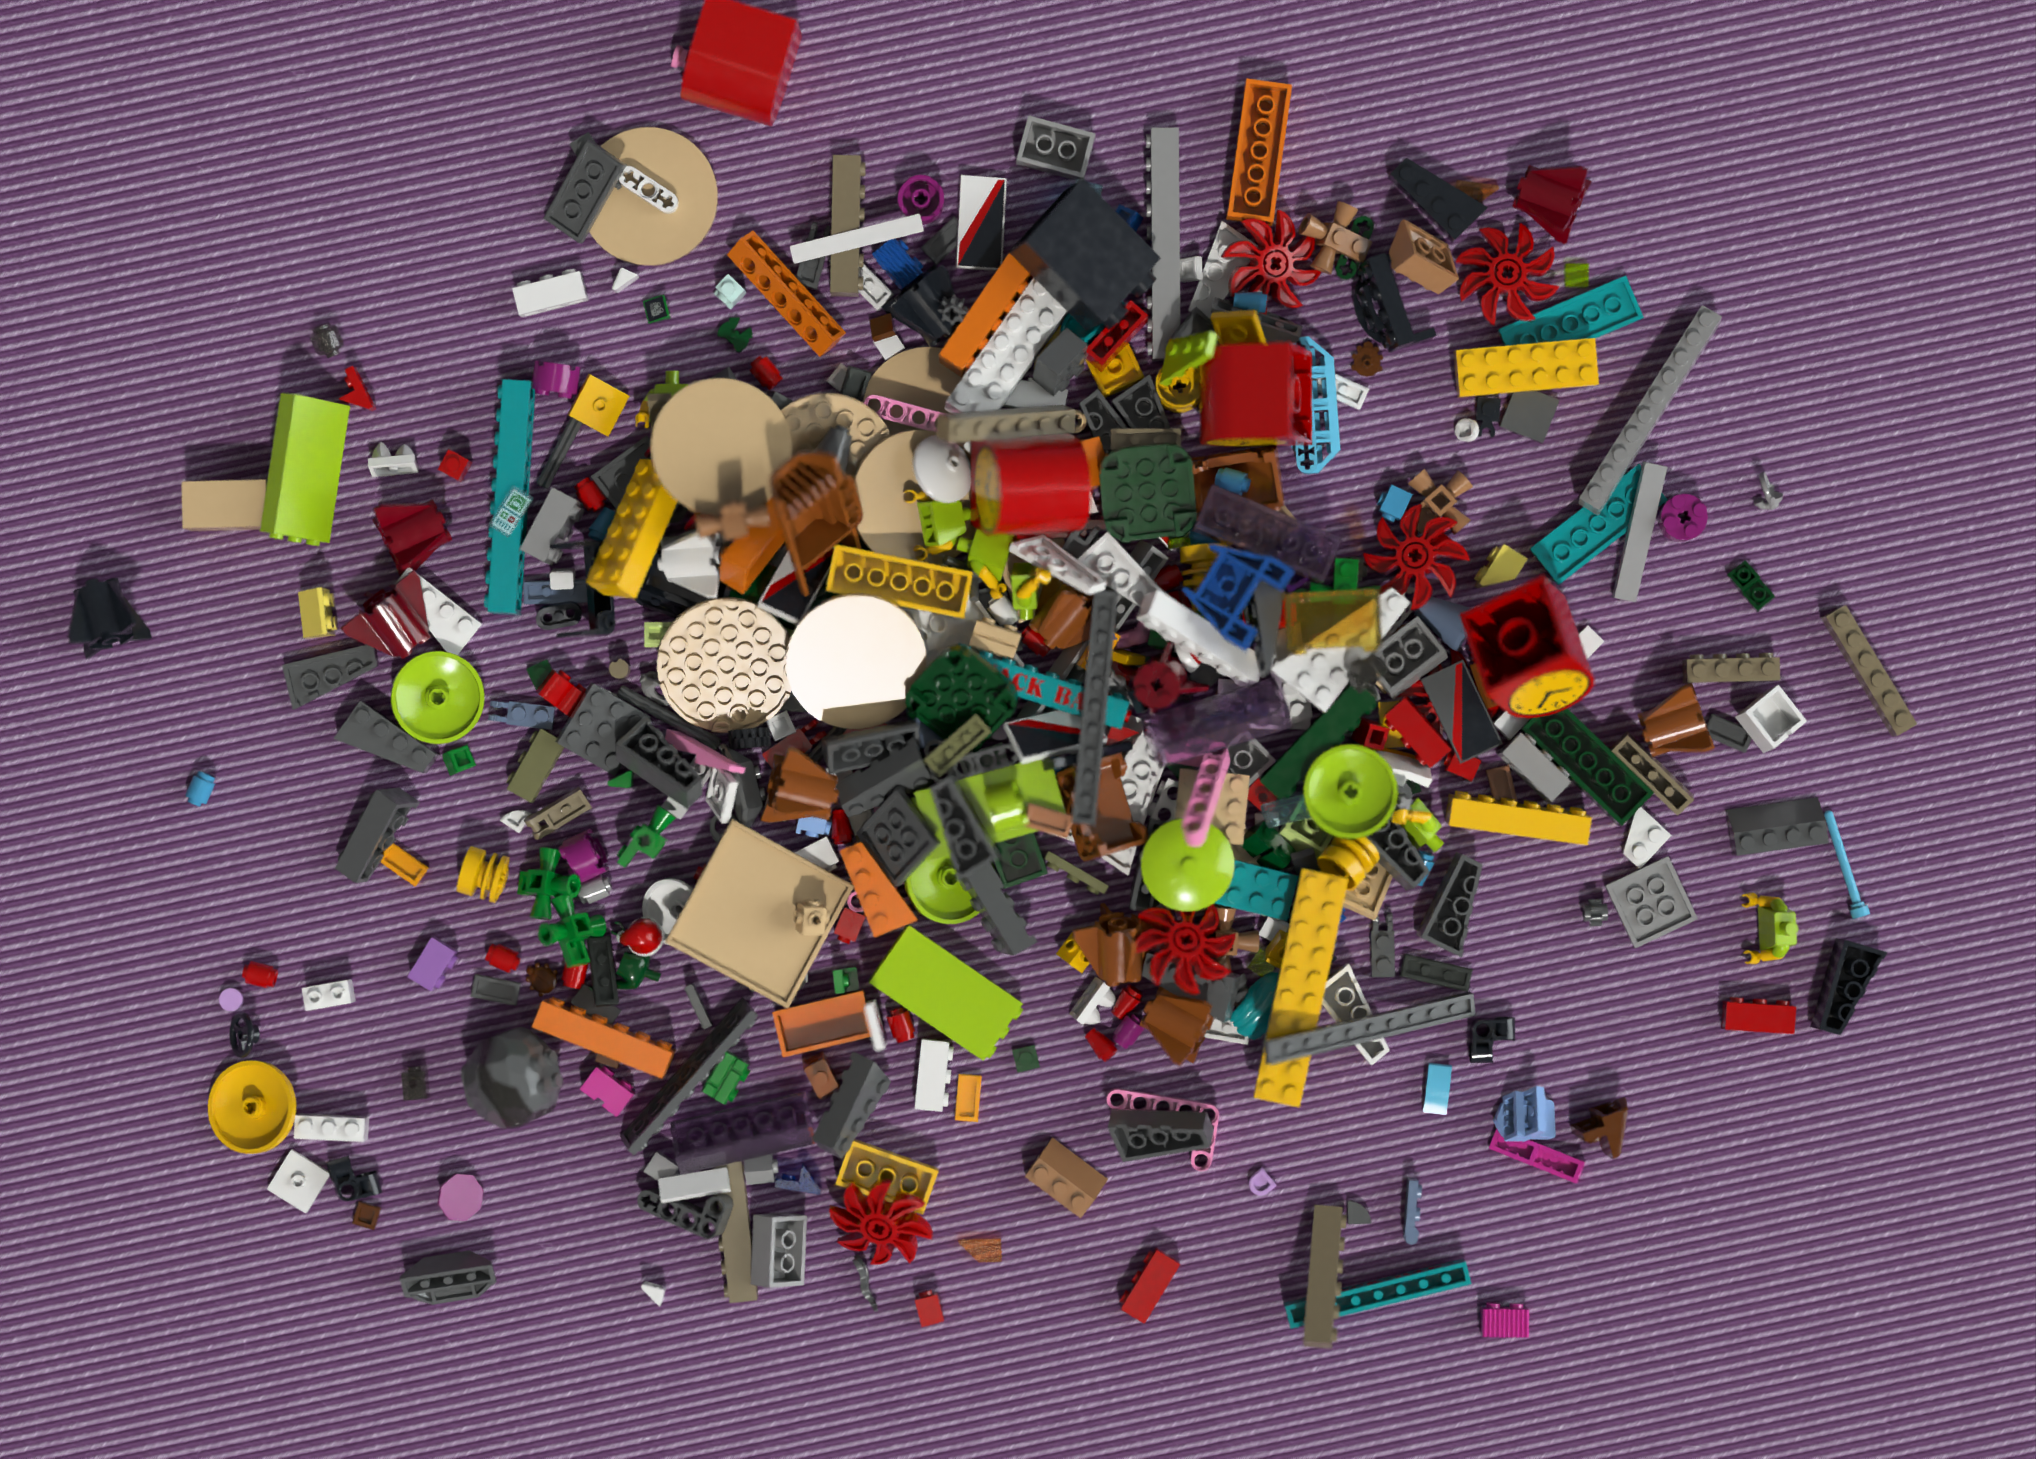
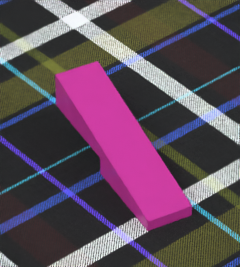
M1497 1128L1489 1146L1491 1150L1576 1184L1586 1163L1532 1140L1506 1142Z

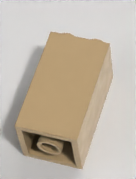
M268 480L182 482L183 528L190 531L260 530Z

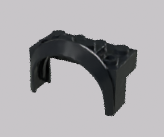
M1382 253L1368 258L1359 266V279L1355 286L1353 301L1355 314L1361 327L1372 339L1381 343L1385 349H1388L1389 353L1431 340L1437 335L1434 327L1413 334L1390 268L1392 262L1390 255ZM1372 299L1377 301L1379 305L1378 315L1374 309Z

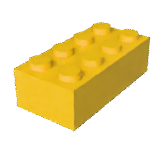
M854 1139L850 1150L846 1152L836 1185L847 1188L848 1184L853 1181L860 1192L868 1196L871 1186L875 1182L885 1179L892 1180L885 1200L893 1202L896 1194L899 1193L912 1194L925 1202L924 1207L913 1211L923 1215L939 1168Z

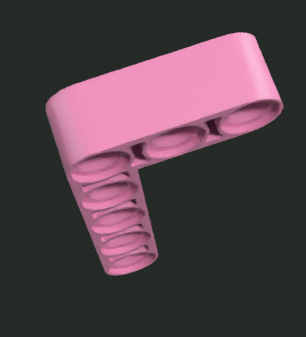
M879 395L868 396L864 401V404L867 406L871 399L875 398L880 401L881 408L876 413L881 419L937 432L935 425L937 414H946ZM896 404L903 408V415L900 418H895L891 415V408ZM916 411H922L926 416L922 424H917L913 420V415Z
M1169 733L1162 739L1166 760L1171 763L1200 767L1182 822L1185 842L1189 846L1197 847L1203 844L1206 839L1230 764L1228 747L1224 741L1218 739Z
M1113 1088L1107 1093L1106 1101L1111 1109L1156 1110L1157 1103L1163 1100L1169 1104L1167 1111H1179V1108L1184 1104L1190 1105L1192 1112H1203L1206 1108L1213 1109L1215 1115L1210 1120L1214 1128L1211 1147L1194 1150L1190 1154V1162L1195 1170L1205 1171L1211 1166L1219 1120L1218 1109L1213 1104L1121 1088ZM1114 1093H1120L1123 1096V1102L1120 1105H1113L1110 1102V1098ZM1137 1097L1146 1099L1145 1107L1142 1109L1135 1108L1133 1106L1134 1099ZM1198 1154L1207 1156L1205 1165L1198 1166L1194 1163V1159Z

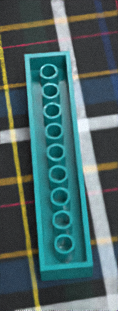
M503 379L502 385L498 386V399H501V408H497L496 421L499 422L500 428L499 431L495 432V445H498V455L494 454L493 468H496L497 474L496 478L492 479V491L495 492V501H491L490 514L494 516V522L502 508H504L519 519L509 534L493 524L489 525V538H492V547H488L487 561L491 562L490 570L486 571V584H489V594L485 593L484 607H487L488 612L492 614L521 616L525 552L520 550V547L527 533L528 505L521 516L504 505L514 490L529 498L535 389H532L531 381Z

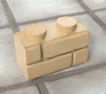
M983 617L982 621L977 619L969 646L992 653L1001 658L1013 660L1021 637V633L1017 632L1018 628L1005 624L1004 628L996 626L995 620Z

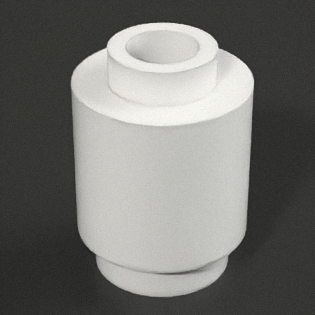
M1006 595L998 600L992 598L988 602L990 607L987 610L1000 626L1003 625L1004 627L1005 624L1012 626L1020 619L1018 616L1019 612L1013 609V604Z

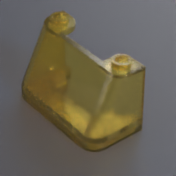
M1381 589L1285 594L1287 651H1293V655L1307 654V650L1342 647H1364V652L1378 651V647L1382 646Z

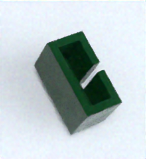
M1265 819L1247 830L1244 835L1243 845H1241L1252 858L1266 851L1267 853L1258 858L1256 862L1260 866L1275 870H1281L1288 866L1292 859L1291 854L1297 852Z

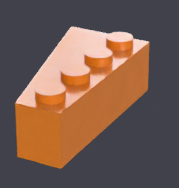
M863 842L840 850L874 937L918 920Z

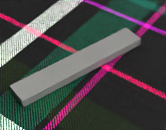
M1643 461L1612 594L1613 598L1632 602L1637 600L1667 466Z

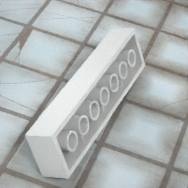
M1035 278L1032 279L947 399L944 409L948 412L962 413L1000 410L1064 320L1068 312Z

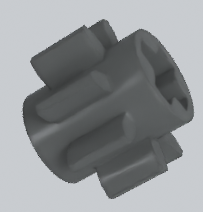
M955 294L948 299L943 297V305H939L938 312L943 313L942 321L947 320L951 325L958 320L963 322V314H966L968 311V307L963 306L964 298L960 299Z
M1588 899V904H1583L1582 907L1583 921L1589 922L1591 927L1602 926V921L1608 920L1607 904H1601V899Z

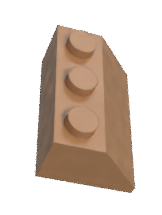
M1403 219L1389 250L1392 261L1391 267L1396 273L1403 274L1412 282H1417L1426 290H1431L1439 295L1459 280L1449 245Z
M1053 1137L1025 1173L1027 1179L1080 1219L1108 1180Z

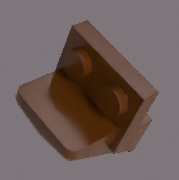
M1626 1097L1589 1108L1591 1118L1571 1124L1572 1134L1584 1142L1595 1143L1599 1141L1604 1154L1612 1159L1618 1158L1622 1151L1628 1115Z

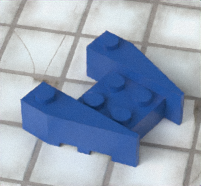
M1211 544L1209 548L1212 552L1219 555L1196 594L1185 587L1183 591L1226 642L1246 653L1258 632L1253 627L1239 620V616L1261 581L1283 593L1294 575V571L1270 556L1257 555L1251 552L1238 551Z

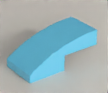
M1428 1064L1423 1112L1446 1115L1452 1065Z

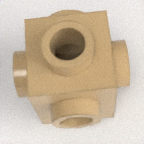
M806 899V902H798V907L794 911L795 930L802 935H825V925L829 921L827 908L816 899Z

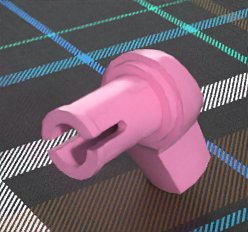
M1138 621L1137 627H1134V629L1116 633L1121 637L1114 650L1147 643L1150 629L1145 627L1143 622Z

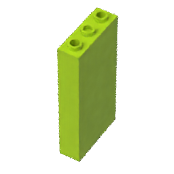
M281 393L260 532L269 533V538L283 540V536H288L287 541L301 543L302 539H304L307 545L320 546V542L330 543L350 406L298 394Z
M1050 757L1024 764L1018 763L957 780L994 843L1039 830L1021 826L997 833L984 793V789L1015 779L1019 792L1016 794H1021L1025 806L1021 812H1027L1028 805L1031 803L1065 813L1054 770L1044 771L1042 763L1051 760ZM930 788L914 792L915 797L911 798L912 803L941 842L929 856L932 855L933 860L949 856L950 851Z
M909 924L902 930L868 980L871 985L983 1061L986 1057L991 1058L997 1049L995 1046L999 1038H1005L1010 1030L1008 1025L1012 1019L1017 1020L1023 1011V1008H1021L1023 1003Z

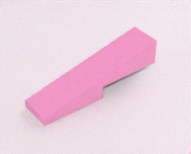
M667 729L665 740L677 750L696 754V764L744 774L745 768L683 732Z

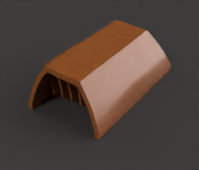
M797 452L770 475L769 484L773 502L800 592L805 597L809 592L802 570L808 569L811 563H815L819 557H823L827 550L830 551L834 545L839 543L849 548L862 550L856 527L863 519V511L856 485L851 476L840 470L836 455L830 452Z

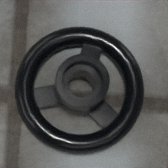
M238 1012L234 1015L230 1024V1045L237 1057L245 1058L251 1052L253 1044L258 1043L260 1032L258 1026L253 1025L247 1013ZM240 1019L244 1020L246 1024L244 1027H240L238 1024Z

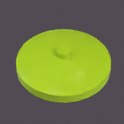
M430 651L413 657L398 671L391 688V707L397 722L409 735L426 743L444 744L465 736L478 722L484 707V688L477 671L466 660L449 652Z
M1358 745L1338 746L1323 753L1310 767L1303 788L1306 809L1316 825L1330 835L1344 839L1362 838L1379 830L1391 817L1398 796L1397 781L1386 760L1375 751Z
M1177 818L1162 824L1146 841L1141 855V874L1147 889L1160 903L1179 911H1196L1215 903L1228 889L1234 873L1233 851L1223 833L1212 824H1210L1203 844L1197 847L1189 846L1185 842L1182 830L1184 818Z
M932 855L928 856L904 881L907 896L914 908L932 921L944 924H957L968 921L979 914V911L976 912L970 903L972 898L969 892L965 891L957 880L955 867L950 855L935 860L932 859ZM992 861L990 863L995 870L994 863Z

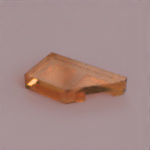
M1456 180L1455 183L1457 189L1480 203L1499 189L1498 185L1461 180Z
M1001 1238L958 1239V1243L979 1263L1002 1262Z

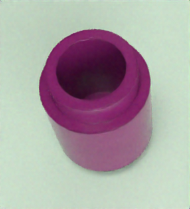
M1132 1014V1016L1126 1015L1115 1029V1035L1112 1039L1125 1049L1132 1046L1145 1029L1140 1026L1142 1019L1135 1014Z

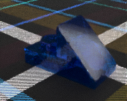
M804 1162L801 1166L799 1180L795 1179L796 1175L782 1173L781 1177L777 1176L774 1188L821 1195L822 1187Z

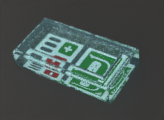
M513 485L488 525L510 537L534 498Z

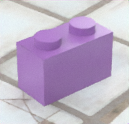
M431 937L407 977L429 991H434L435 988L440 989L446 980V977L443 976L448 968L452 969L458 960V957H456L458 950L437 937Z

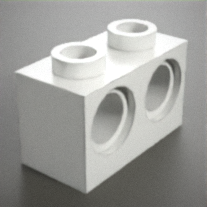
M1167 778L1166 782L1161 781L1156 792L1160 795L1157 803L1152 802L1147 812L1150 818L1160 820L1158 818V811L1161 808H1167L1171 812V817L1165 822L1175 819L1177 800L1169 799L1167 791L1170 787L1178 788V782Z
M352 979L302 988L305 1011L356 1002Z

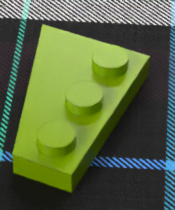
M1205 332L1169 339L1165 348L1166 355L1160 384L1168 386L1172 383L1174 377L1180 378L1185 375V370L1190 367L1196 368L1212 358L1217 334Z

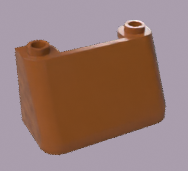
M1263 446L1191 458L1197 520L1199 523L1210 522L1212 517L1219 513L1257 507L1267 509V512H1276L1281 510V507H1284L1277 446ZM1228 467L1248 473V478L1251 479L1248 492L1237 495L1220 490L1218 486H1215V478L1219 468L1225 469Z
M1121 753L1102 758L1095 825L1075 823L1071 825L1074 842L1078 854L1083 861H1089L1141 845L1148 840L1146 826L1139 821L1134 822L1120 779L1127 770V763ZM1077 766L1060 771L1056 775L1065 813L1068 815H1073Z

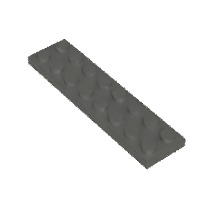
M743 997L621 1133L620 1137L624 1145L634 1156L638 1151L641 1152L647 1146L648 1140L653 1134H657L663 1128L666 1119L669 1116L672 1117L678 1111L681 1102L693 1094L696 1085L700 1081L703 1082L709 1076L711 1068L724 1059L726 1051L740 1041L742 1033L755 1024L758 1014Z

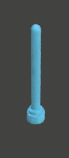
M1827 810L1824 813V817L1852 901V905H1850L1852 919L1869 915L1868 905H1865L1864 901L1861 902L1832 811Z

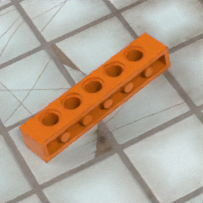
M754 231L740 238L729 251L727 256L819 357L831 350L846 334L842 327Z

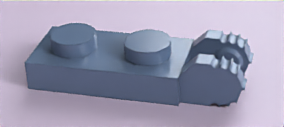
M511 701L509 703L490 702V706L494 708H508L507 717L492 714L489 715L488 720L506 722L508 725L553 730L556 707Z
M1407 1178L1403 1239L1410 1245L1416 1244L1419 1237L1415 1221L1419 1222L1420 1208L1417 1207V1198H1421L1422 1185L1418 1184L1416 1178Z

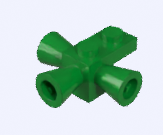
M1335 558L1332 587L1313 581L1309 583L1308 604L1331 601V607H1336L1331 628L1352 615L1351 608H1355L1356 603L1367 605L1380 596V585L1357 588L1358 559Z
M657 805L649 825L643 824L641 827L637 825L630 835L632 841L628 846L624 844L617 854L619 857L617 863L624 868L627 867L637 851L644 852L652 859H655L668 841L660 833L676 817L663 807Z
M539 848L540 870L528 869V872L520 871L517 894L536 897L529 915L530 918L552 920L551 898L558 897L560 894L573 898L576 897L580 892L581 882L576 874L563 876L555 873L561 856L559 850Z
M560 895L553 898L551 903L561 920L555 924L542 923L539 926L538 937L540 942L544 946H549L559 941L567 968L588 964L590 959L583 940L590 936L602 937L606 932L605 919L600 914L588 917L587 912L575 914L573 897Z

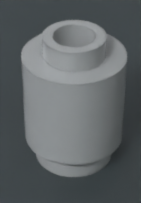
M600 874L583 883L581 882L578 896L583 904L587 902L591 904L610 896V890L613 888L609 878H604Z

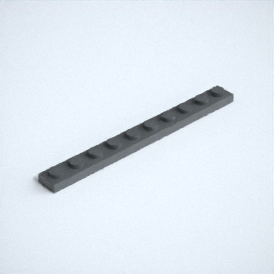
M1099 591L1094 593L1072 823L1095 825L1118 592Z
M1465 992L1264 1040L1266 1064L1273 1065L1476 1016L1474 994Z

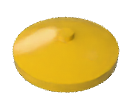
M250 1060L233 1064L219 1075L210 1091L208 1099L210 1125L217 1138L225 1146L236 1152L256 1154L275 1148L286 1138L295 1120L296 1097L294 1089L286 1075L270 1063Z

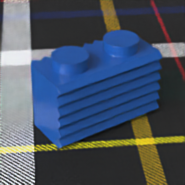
M900 238L898 241L896 239L888 240L872 256L902 292L923 275L921 271L923 265L915 256L911 258L906 251L909 248Z

